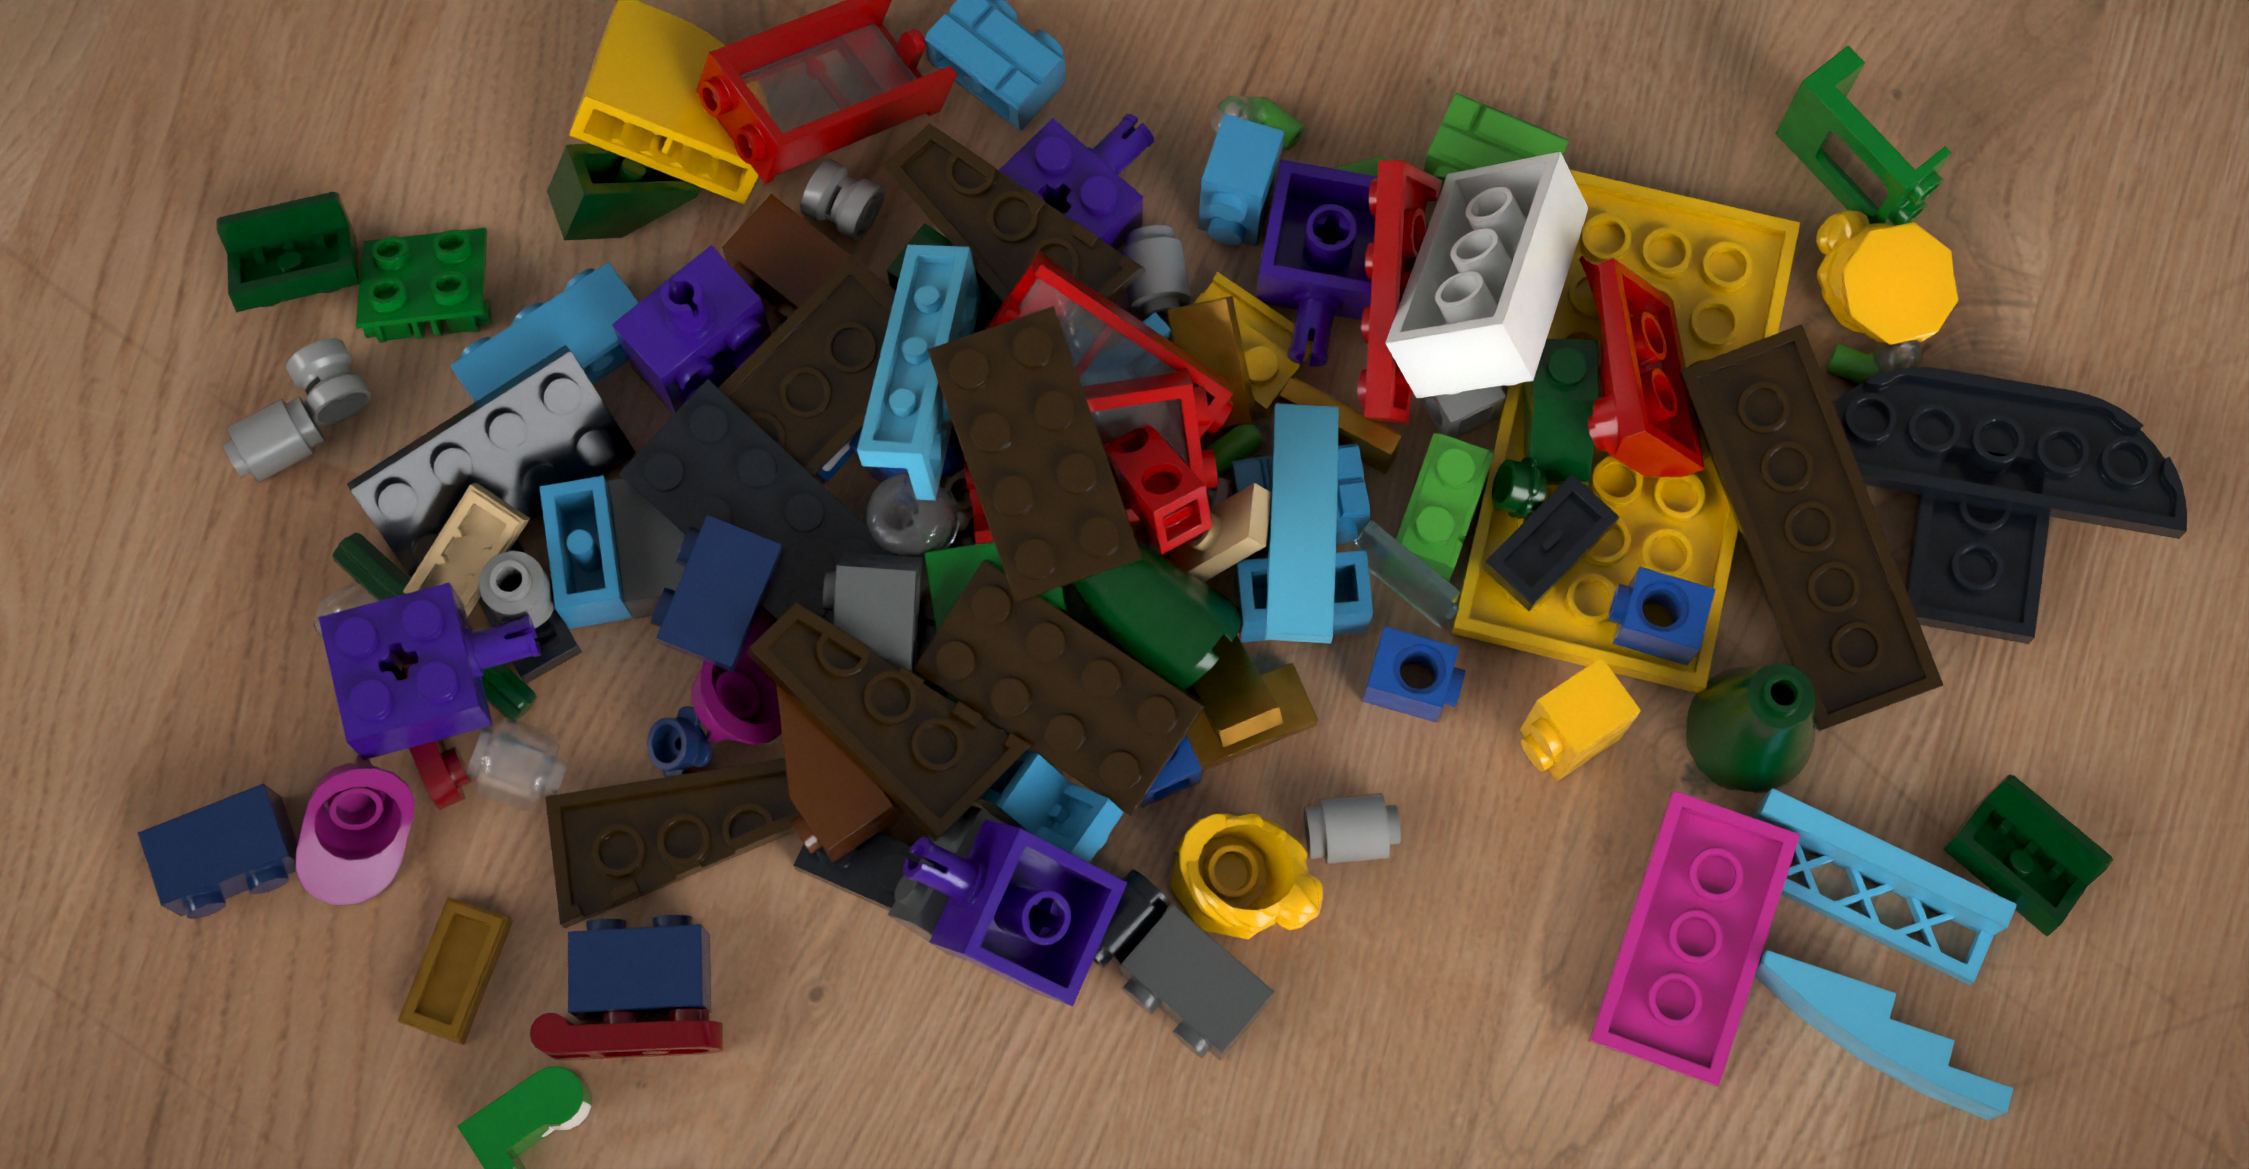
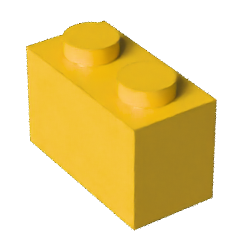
M1601 657L1536 701L1520 728L1524 735V738L1521 739V745L1532 764L1541 772L1548 769L1558 782L1618 742L1641 710Z

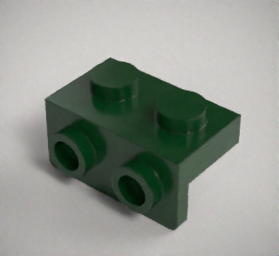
M337 192L324 193L219 217L216 220V229L227 253L228 295L236 312L258 307H270L288 300L319 293H331L341 288L359 285L356 236L340 195Z
M2011 774L2007 775L1974 807L1943 848L1946 853L1995 894L2017 904L2015 910L2045 936H2049L2063 923L2088 885L2104 873L2113 861L2110 854L2016 776Z

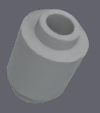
M1151 225L1141 227L1127 234L1125 238L1126 247L1122 250L1123 255L1125 254L1146 270L1127 287L1130 310L1135 314L1144 315L1145 320L1155 312L1164 322L1169 321L1167 310L1186 306L1191 302L1183 244L1175 238L1174 230L1169 226Z
M297 397L288 403L280 399L230 425L227 429L232 439L222 445L229 460L241 477L252 473L257 481L261 482L314 454L312 447L325 441L305 403L300 397Z
M518 551L504 552L493 557L483 568L479 578V591L483 601L501 623L530 615L534 628L548 620L555 608L552 582L532 556Z
M1382 793L1319 799V806L1304 807V830L1309 859L1324 858L1326 864L1389 858L1390 845L1400 844L1401 842L1397 806H1386Z

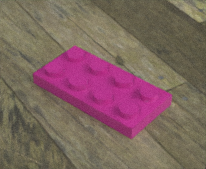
M1672 791L1669 795L1588 1041L1714 1087L1719 1086L1800 834L1681 792Z

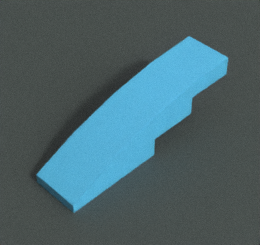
M1275 403L1270 486L1272 498L1268 528V588L1265 640L1314 643L1332 642L1336 567L1339 407Z
M1768 950L1761 955L1754 977L1802 1020L1857 1059L1923 1095L1983 1119L1991 1120L2007 1114L2013 1088L1948 1066L1955 1040L1890 1019L1896 993Z

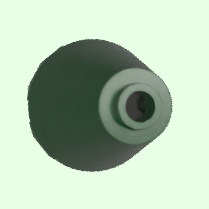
M1136 540L1142 560L1073 584L1107 639L1185 690L1209 671L1219 660V657L1211 649L1223 634L1231 642L1238 633L1242 615L1239 608L1229 598Z
M1774 663L1733 668L1709 679L1706 689L1696 693L1692 699L1687 717V748L1699 770L1718 786L1729 790L1736 789L1754 792L1753 794L1768 793L1772 788L1777 789L1793 780L1807 764L1815 742V692L1809 678L1792 665Z

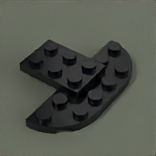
M1908 367L1893 369L1868 377L1862 384L1847 391L1837 400L1832 401L1865 485L1918 494L1905 588L1920 625L2029 644L2035 638L2050 517L2180 539L2187 532L2186 498L2182 482L2171 458L2163 457L2156 445L2141 431L2144 425L2121 408L2095 396L2067 389L1947 369Z

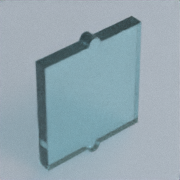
M1371 520L1354 540L1358 546L1357 551L1366 550L1368 570L1440 629L1448 619H1452L1459 611L1455 603L1460 591L1374 521Z

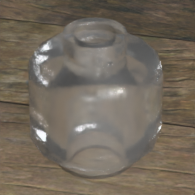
M899 473L882 481L872 493L867 506V525L874 540L886 551L898 556L922 557V560H926L925 552L947 549L954 541L959 528V508L953 495L940 483L936 501L916 500L909 473Z
M505 717L500 719L493 729L489 727L482 728L466 775L475 778L474 789L479 796L521 811H531L538 806L543 794L547 796L557 795L568 761L557 758L559 740L554 733Z

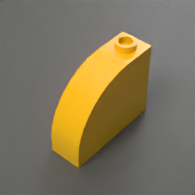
M617 0L604 30L569 136L744 205L759 177L751 164L745 163L740 158L735 149L734 141L717 118L706 112L696 91L709 52L725 45L705 30L675 15L638 0ZM755 82L747 85L769 114L766 100L758 83Z

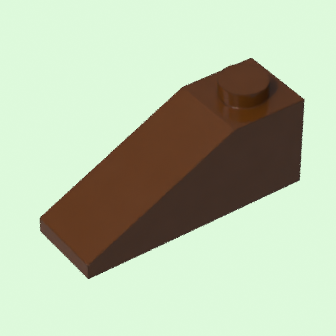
M776 684L789 797L799 813L798 816L789 822L811 854L822 847L832 863H834L896 821L898 817L893 805L880 786Z

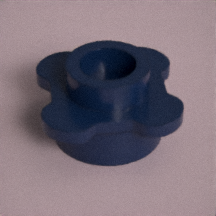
M692 706L681 707L675 718H662L658 720L649 731L647 737L648 755L654 765L662 769L665 777L686 774V771L694 766L704 767L709 764L712 758V746L707 742L706 735L700 728V720L697 718Z

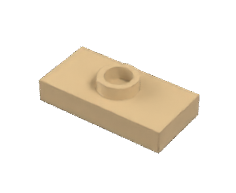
M478 483L471 484L403 592L407 594L449 582L463 602L468 617L481 597L479 578L483 568L493 557L510 551L530 518Z
M1253 483L1209 509L1213 528L1170 550L1169 561L1200 581L1205 582L1266 547L1272 498L1271 492Z

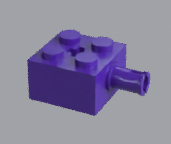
M1126 114L1122 121L1092 149L1083 145L1052 118L998 171L1045 200L1047 204L1059 212H1064L1065 216L1079 223L1097 235L1102 241L1118 250L1126 242L1127 234L1141 228L1143 223V196L1122 179L1119 174L1147 147H1150L1155 140L1151 131L1143 122L1135 129L1134 125L1138 122V118L1132 114Z
M1281 159L1258 274L1256 298L1266 304L1297 309L1291 346L1288 349L1287 356L1291 361L1303 365L1307 342L1312 341L1313 347L1309 366L1319 367L1326 365L1328 361L1327 352L1334 316L1362 321L1364 308L1371 303L1372 280H1369L1366 274L1365 254L1368 244L1374 242L1375 217L1371 214L1369 208V188L1371 181L1378 177ZM1323 239H1331L1335 241V245L1325 244Z
M712 245L676 274H673L667 281L665 280L661 286L612 324L631 368L673 415L707 379L719 388L772 334L761 298Z
M449 582L318 617L346 742L363 760L492 726L493 723L482 682L484 669L531 656H541L539 643L535 641L537 634L530 615L473 631L468 624L464 604ZM414 663L408 667L409 677L404 680H398L396 676L402 673V667Z
M986 819L980 828L967 859L934 844L933 841L926 837L917 840L909 852L930 862L932 866L930 867L921 862L918 864L906 858L903 866L904 876L949 896L929 943L1038 995L1073 1006L1128 882L1021 828Z

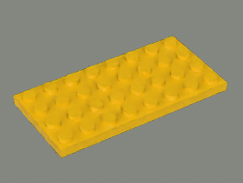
M1570 170L1588 206V211L1547 339L1598 340L1599 398L1603 397L1600 360L1602 327L1590 285L1579 260L1582 255L1594 264L1615 258L1673 300L1686 368L1778 333L1800 222ZM1523 382L1507 386L1506 399L1492 452L1494 457L1486 478L1451 634L1586 667L1602 657L1613 673L1694 693L1705 690L1738 526L1697 420L1696 425L1705 469L1682 478L1644 477L1615 459L1607 450H1599L1594 444L1591 478L1589 485L1586 487L1620 517L1602 539L1529 612L1482 569L1485 561L1534 512L1531 510L1523 519L1512 518L1509 516L1508 511L1496 509L1492 501V487L1499 466L1506 459L1521 462L1524 458ZM1547 485L1544 501L1560 485ZM1639 567L1715 589L1700 650L1688 666L1613 644L1618 623L1608 621V614L1615 590L1619 583L1628 586ZM1657 603L1642 605L1644 616L1650 623L1659 627L1672 625L1671 615L1665 607Z

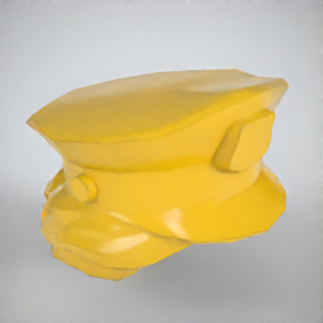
M1848 210L1831 215L1817 231L1816 243L1819 250L1825 255L1823 262L1817 270V279L1822 288L1823 299L1836 320L1854 332L1864 333L1879 343H1888L1889 345L1911 340L1923 342L1939 331L1959 300L1954 278L1952 251L1915 222L1896 226L1883 223L1869 224L1865 214Z
M1214 813L1201 818L1184 833L1174 849L1176 859L1170 889L1184 906L1194 923L1203 931L1250 939L1256 933L1276 923L1288 931L1301 928L1320 913L1323 900V886L1321 880L1309 874L1305 848L1298 839L1287 833L1279 824L1267 818H1262L1260 814L1237 816L1230 813Z

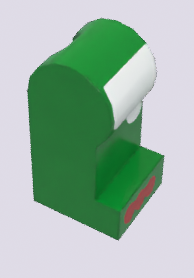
M548 1066L513 1087L457 1125L484 1169H526L518 1155L554 1130H569L580 1125L588 1116L592 1107V1094L588 1084L576 1073L561 1066Z

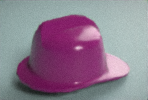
M762 605L759 608L734 672L703 661L702 667L692 684L691 703L697 718L707 729L706 739L711 742L717 743L727 739L750 745L770 743L782 734L776 683L746 654L748 648L777 621Z
M357 755L354 763H346L332 768L319 779L306 807L295 857V870L302 886L316 899L334 905L359 904L377 896L393 881L401 865L408 834L414 818L415 799L408 784L395 773L374 766L369 759L363 760L359 755Z

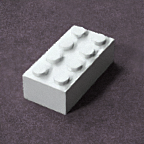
M1561 152L1447 174L1385 342L1416 398L1443 394L1452 395L1462 391L1501 385L1510 386L1534 380L1588 211V206Z

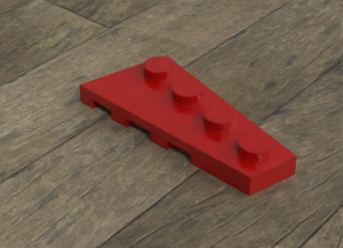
M1379 160L1378 178H1374L1371 181L1369 188V208L1371 214L1375 217L1374 242L1368 244L1365 254L1366 274L1369 280H1372L1371 303L1364 308L1361 322L1363 340L1368 344L1367 369L1361 371L1358 380V398L1360 405L1365 407V418L1384 423H1409L1413 391L1385 342L1429 226L1426 223L1425 217L1427 201H1438L1442 180L1404 160Z

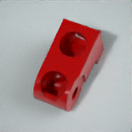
M1145 423L1124 436L1103 445L1119 494L1126 498L1128 505L1144 523L1149 540L1161 555L1213 528L1205 484L1150 424Z

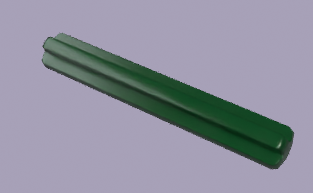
M354 533L349 537L346 536L338 544L332 555L334 562L377 601L406 594L403 591L411 579L362 534ZM505 664L484 669L482 682L487 701L508 720L515 721L523 716L536 700L535 692Z

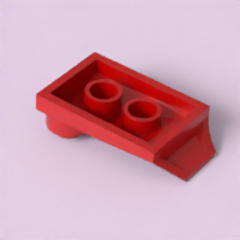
M1582 255L1579 260L1590 285L1602 327L1600 360L1603 397L1594 401L1593 414L1588 417V429L1594 444L1599 450H1607L1615 459L1648 478H1682L1704 470L1695 415L1678 374L1686 366L1673 300L1615 258L1594 264Z

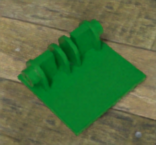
M487 229L448 230L441 233L404 237L390 236L383 239L363 241L356 315L357 329L363 328L366 338L377 337L379 343H384L388 340L412 338L413 332L416 339L424 338L425 321H430L435 337L443 336V319L446 321L449 334L472 331V333L480 332L482 325H491L490 303L488 300H484Z

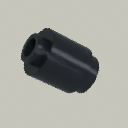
M1134 869L1122 879L1128 883L1094 957L1093 962L1101 968H1104L1110 961L1121 967L1122 962L1162 918L1163 912L1171 905L1169 900L1153 883Z

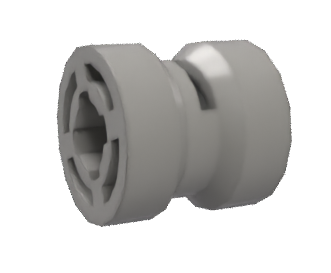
M827 159L816 169L806 186L801 200V213L816 221L829 220L836 224L838 233L853 241H859L874 223L884 201L885 189L866 178L859 181L849 176L847 167L832 159Z
M337 338L323 339L303 347L288 360L286 369L296 388L306 391L308 396L305 405L315 424L332 425L353 417L369 404L372 397L362 376L352 373L350 366L353 360L343 341Z

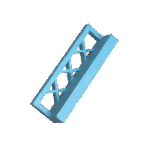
M907 244L857 448L862 466L906 468L916 500L936 501L953 426L927 349L973 334L982 297L970 247Z
M1774 788L1758 802L1752 818L1800 834L1793 856L1795 866L1789 868L1781 893L1782 896L1967 985L1975 982L1994 935L2008 928L2017 904ZM1802 850L1819 858L1806 861ZM1829 863L1846 870L1855 895L1837 901L1821 895L1810 870ZM1799 874L1803 886L1787 878ZM1863 879L1879 887L1867 890ZM1888 892L1905 898L1916 924L1898 930L1881 924L1870 898ZM1859 903L1863 915L1847 906ZM1923 907L1939 916L1927 919ZM1953 921L1976 932L1964 963L1940 951L1931 927ZM1919 931L1923 943L1907 935Z

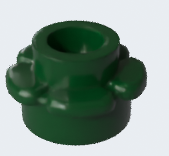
M1524 457L1521 462L1506 459L1496 472L1492 487L1493 505L1496 509L1508 511L1509 516L1512 518H1525L1531 510L1535 511L1544 501L1547 489L1546 476L1543 473H1539V470L1536 469L1537 464L1533 458Z

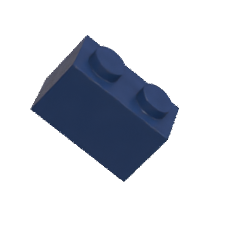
M709 515L706 516L701 530L690 526L676 559V563L686 566L676 591L667 587L664 588L651 619V624L660 627L657 635L659 643L734 672L781 557L782 544Z
M265 784L258 785L137 833L161 906L179 916L186 915L189 919H197L214 914L226 907L225 899L247 890L251 894H261L275 890L289 881L288 874L296 871L297 841L282 797Z
M687 915L654 917L652 919L653 927L627 928V921L622 919L587 921L586 931L568 932V1012L580 1021L602 1019V1014L617 1011L641 1012L643 1017L669 1016V1011L691 1008L707 1009L711 1013L710 934L702 924L693 925L692 917Z

